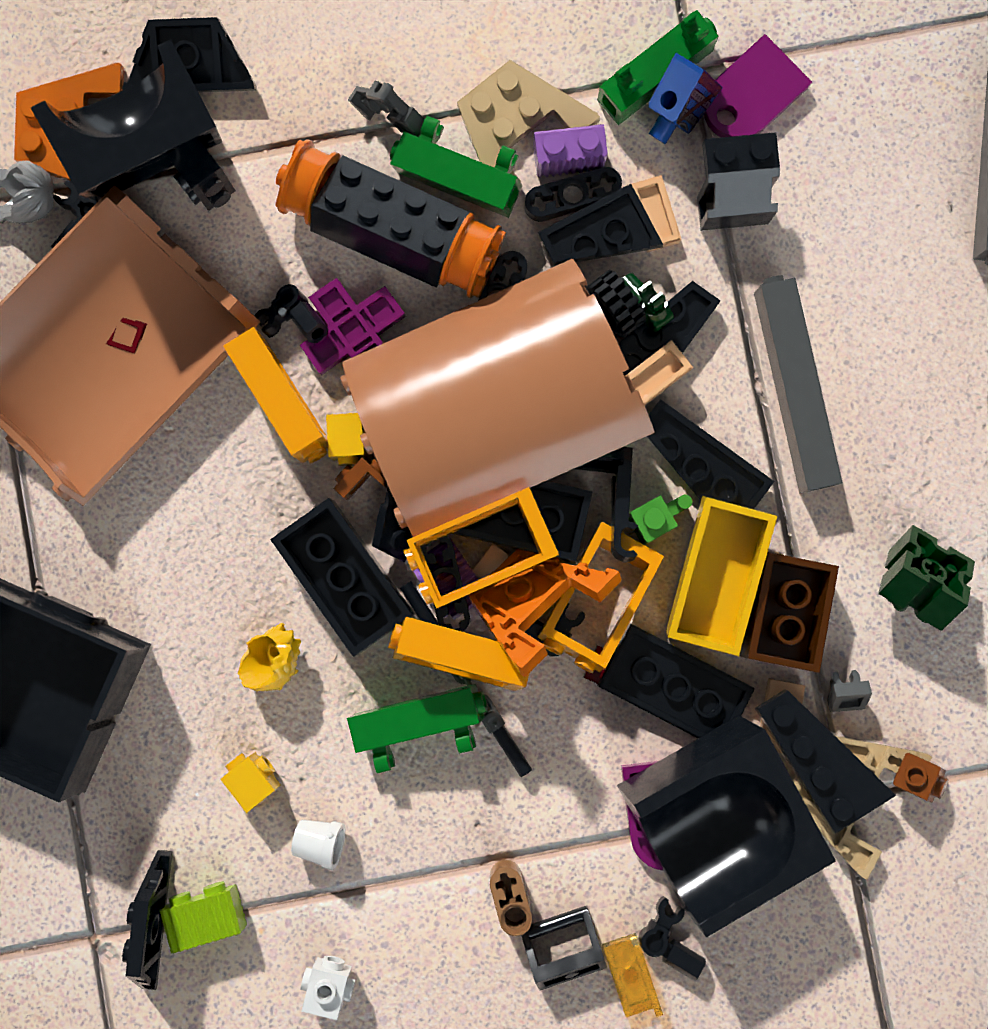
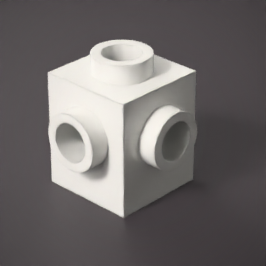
M317 957L312 969L306 967L300 990L306 991L301 1012L337 1020L343 1001L350 1002L355 984V979L349 978L352 966L344 964L345 961L339 957Z

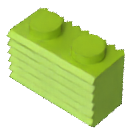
M224 881L204 887L203 894L191 897L190 891L169 898V904L160 910L171 954L242 933L247 926V921L236 884L225 887Z

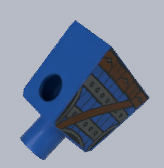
M675 53L649 102L648 107L657 113L659 117L648 134L663 144L667 143L676 127L689 134L723 87L704 69Z

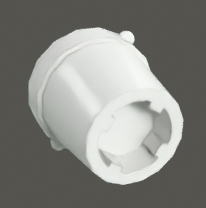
M300 820L292 840V855L321 865L322 868L334 870L339 862L344 845L345 824L336 821Z

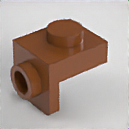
M361 458L353 467L347 465L337 475L335 481L338 484L333 489L348 501L370 476H373L385 488L388 487V484L385 482L380 466L375 459L368 463Z
M906 753L893 784L932 803L935 797L939 799L942 797L949 779L944 777L946 770L911 753Z

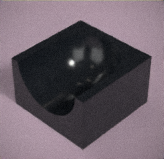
M171 39L157 46L163 61L162 65L141 81L117 94L91 105L70 111H58L46 101L30 107L79 195L98 202L114 185L121 191L131 188L173 167L174 165L166 155L178 146L198 137L206 149L222 143L217 127Z
M740 715L617 785L680 903L706 938L836 862L766 730Z

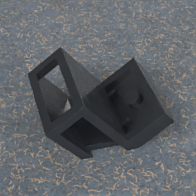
M776 132L704 139L702 146L706 180L697 196L700 231L769 224L778 212V203H771L772 187L780 176ZM714 202V208L706 210V203Z

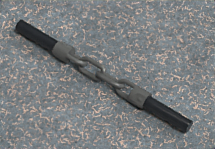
M410 581L402 586L400 589L421 621L438 625V621L413 582ZM452 674L458 683L466 684L467 686L472 685V679L464 677L461 679L459 676ZM484 694L491 710L484 714L485 718L482 720V723L489 734L492 733L519 776L523 777L532 771V768L505 728V721L495 705Z

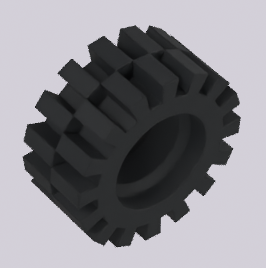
M608 270L586 287L589 295H595L609 325L619 337H626L647 320L646 313L643 312V306L638 303L639 299L636 295H633L632 289L629 285H625L624 280L618 277L616 272Z

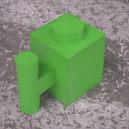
M659 495L629 512V521L638 525L635 533L643 545L678 527L673 516L689 508L692 505V498L689 495H681L666 504L662 496Z

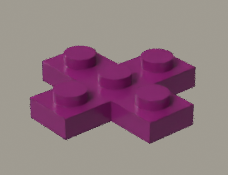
M335 278L308 297L327 323L328 334L318 343H310L306 340L300 344V347L322 376L347 357H355L384 344L379 335L405 318L406 315L386 286L356 305L340 281Z

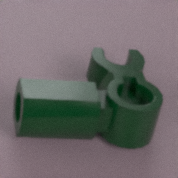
M633 273L627 274L622 278L625 285H629L632 289L633 295H636L639 299L638 303L643 306V312L647 316L645 322L650 329L657 332L674 319L662 292L657 294L650 280L644 284Z

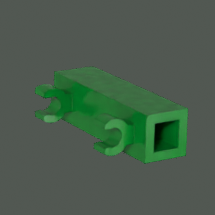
M698 10L690 13L676 27L630 63L625 64L612 77L600 85L597 100L617 125H620L651 100L675 53L697 64L713 52L719 37L713 22L706 17L703 18Z
M428 115L422 124L419 137L403 131L400 141L397 140L393 144L390 152V165L398 174L507 218L510 217L522 188L518 177L511 174L519 157L515 154L516 150L503 145L499 151L495 167L489 166L437 145L436 143L442 135L444 126L440 125V120Z
M472 684L355 713L348 717L347 721L355 753L372 749L376 773L390 771L392 767H395L394 756L389 745L454 730L459 754L473 751V748L476 747V741L470 725L480 723L485 718L484 713L488 711L484 692H478L477 685Z

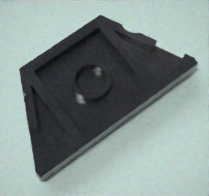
M217 17L148 20L142 34V44L137 48L132 61L134 66L128 82H124L122 87L123 91L158 69L163 61L157 46L171 39L198 93L257 91V86L221 20Z
M158 850L134 902L130 903L126 921L127 925H131L130 939H127L124 944L122 961L127 963L125 976L141 989H157L164 932L160 910L167 905L173 851Z

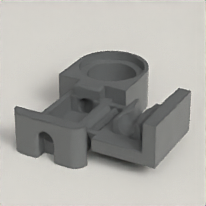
M374 81L370 89L356 86L348 101L367 120H371L375 112L380 114L383 110L385 113H389L387 119L401 133L404 131L417 137L420 136L425 119L415 108L409 107L395 93L394 87L391 84L385 82L382 84L379 81Z

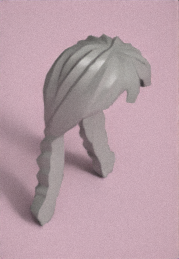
M18 161L8 170L0 169V187L5 188L13 197L5 205L0 206V223L5 221L19 224L32 223L45 218L53 208L54 184L50 174L42 167L30 161Z

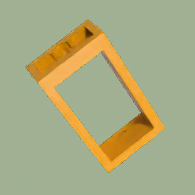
M252 327L223 345L291 456L302 463L308 460L310 464L323 458L328 453L326 451L328 448L327 436L267 340L255 327Z
M529 487L408 539L407 543L410 548L404 550L411 570L419 568L424 582L418 584L426 604L428 605L433 602L436 609L559 555ZM518 504L539 554L441 596L420 547Z
M604 522L599 524L578 563H587L588 566L598 546L612 553L611 526ZM621 533V547L626 551L634 550L638 554L635 560L628 563L644 572L600 655L554 629L576 589L574 587L569 588L557 600L538 635V638L544 641L543 644L547 650L557 655H562L563 652L575 658L574 664L590 673H593L594 670L600 672L608 665L664 558L660 553L624 533Z
M405 617L401 625L395 624L388 645V648L394 650L393 659L513 691L526 688L529 674L524 677L519 673L498 641L410 617Z

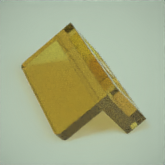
M636 933L603 943V950L625 1017L627 1018L650 1009L654 1010L656 1017L662 1016L663 1012Z

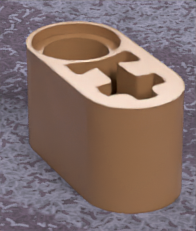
M500 860L493 865L490 871L492 897L503 931L511 936H520L526 933L532 924L530 902L519 866L511 860ZM507 873V876L511 878V895L506 896L505 884L503 881H500V874ZM514 907L522 909L525 912L524 918L518 922L510 921L505 915L509 909Z

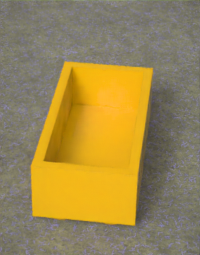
M702 496L666 628L668 638L739 656L776 524V515Z

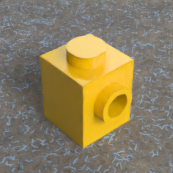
M358 413L326 415L328 457L333 461H338V466H354L359 459H368L367 451L360 438V435L365 433Z
M256 752L247 758L243 753L238 755L225 766L229 772L220 779L246 813L281 786L273 775L275 768L264 755L259 757Z

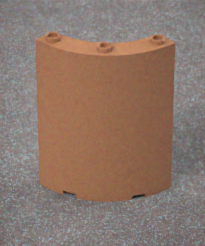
M115 185L0 302V428L8 434L5 439L9 444L20 452L25 450L54 483L52 489L58 496L67 502L72 498L82 506L105 485L226 359L228 353L223 345L260 323L239 300L207 274L192 257L165 233L159 237L157 233L161 228ZM123 317L147 323L135 354L106 344L115 330L112 341L129 347L132 346L138 328L120 322Z
M570 259L342 362L345 375L340 376V380L348 396L352 395L365 433L360 435L361 441L369 455L374 453L398 506L393 510L402 529L408 527L413 537L525 488L538 485L655 433L639 391L634 389L629 375L625 377L623 375V372L628 370L629 367L595 295H589L585 285H588L574 259Z

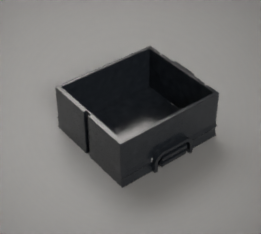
M0 578V777L56 802H61L74 795L79 796L82 792H86L116 725L112 721L113 716L121 713L151 644L104 624L106 618L94 617L93 613L54 596H47L48 593L44 591L33 593Z

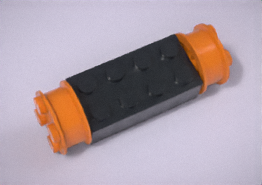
M299 140L296 143L288 165L283 164L276 176V185H279L280 188L275 206L280 213L287 214L288 212H293L302 216L305 219V223L310 226L311 232L436 288L439 284L445 286L447 283L466 290L468 298L473 296L479 298L487 282L485 276L488 271H493L500 257L498 251L506 236V232L502 231V226L497 225L493 229L474 220L475 214L344 155L341 157L337 152L329 155L317 150L311 140Z

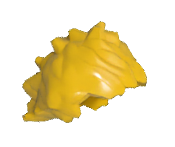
M284 623L271 627L263 635H257L247 642L248 650L240 660V667L237 673L245 688L257 692L280 691L287 682L291 681V677L298 673L296 661L300 654L299 646L301 640L294 639L293 630L285 631Z

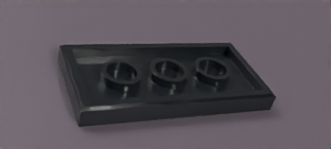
M631 623L627 626L597 684L598 687L696 738L706 735L739 715L742 716L755 690L754 687Z

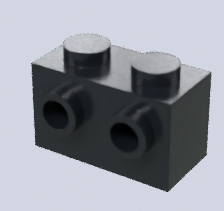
M198 137L178 146L166 155L178 171L173 177L195 205L202 202L208 211L214 207L219 208L230 200L231 194L236 191L221 167Z

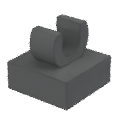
M852 670L849 676L850 682L843 683L839 679L838 672H834L830 680L831 691L827 698L830 712L866 709L872 695L869 681H860L859 673L856 670Z

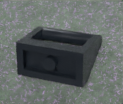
M587 905L533 923L529 930L521 935L535 984L540 991L607 968ZM585 922L593 948L541 966L539 965L532 939Z

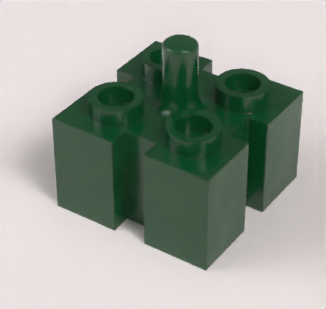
M912 525L888 552L885 568L888 571L882 576L878 594L892 603L897 611L903 612L909 606L914 608V613L919 620L942 631L968 606L971 587L966 584L973 577L975 561L952 547L945 550L937 545V538Z

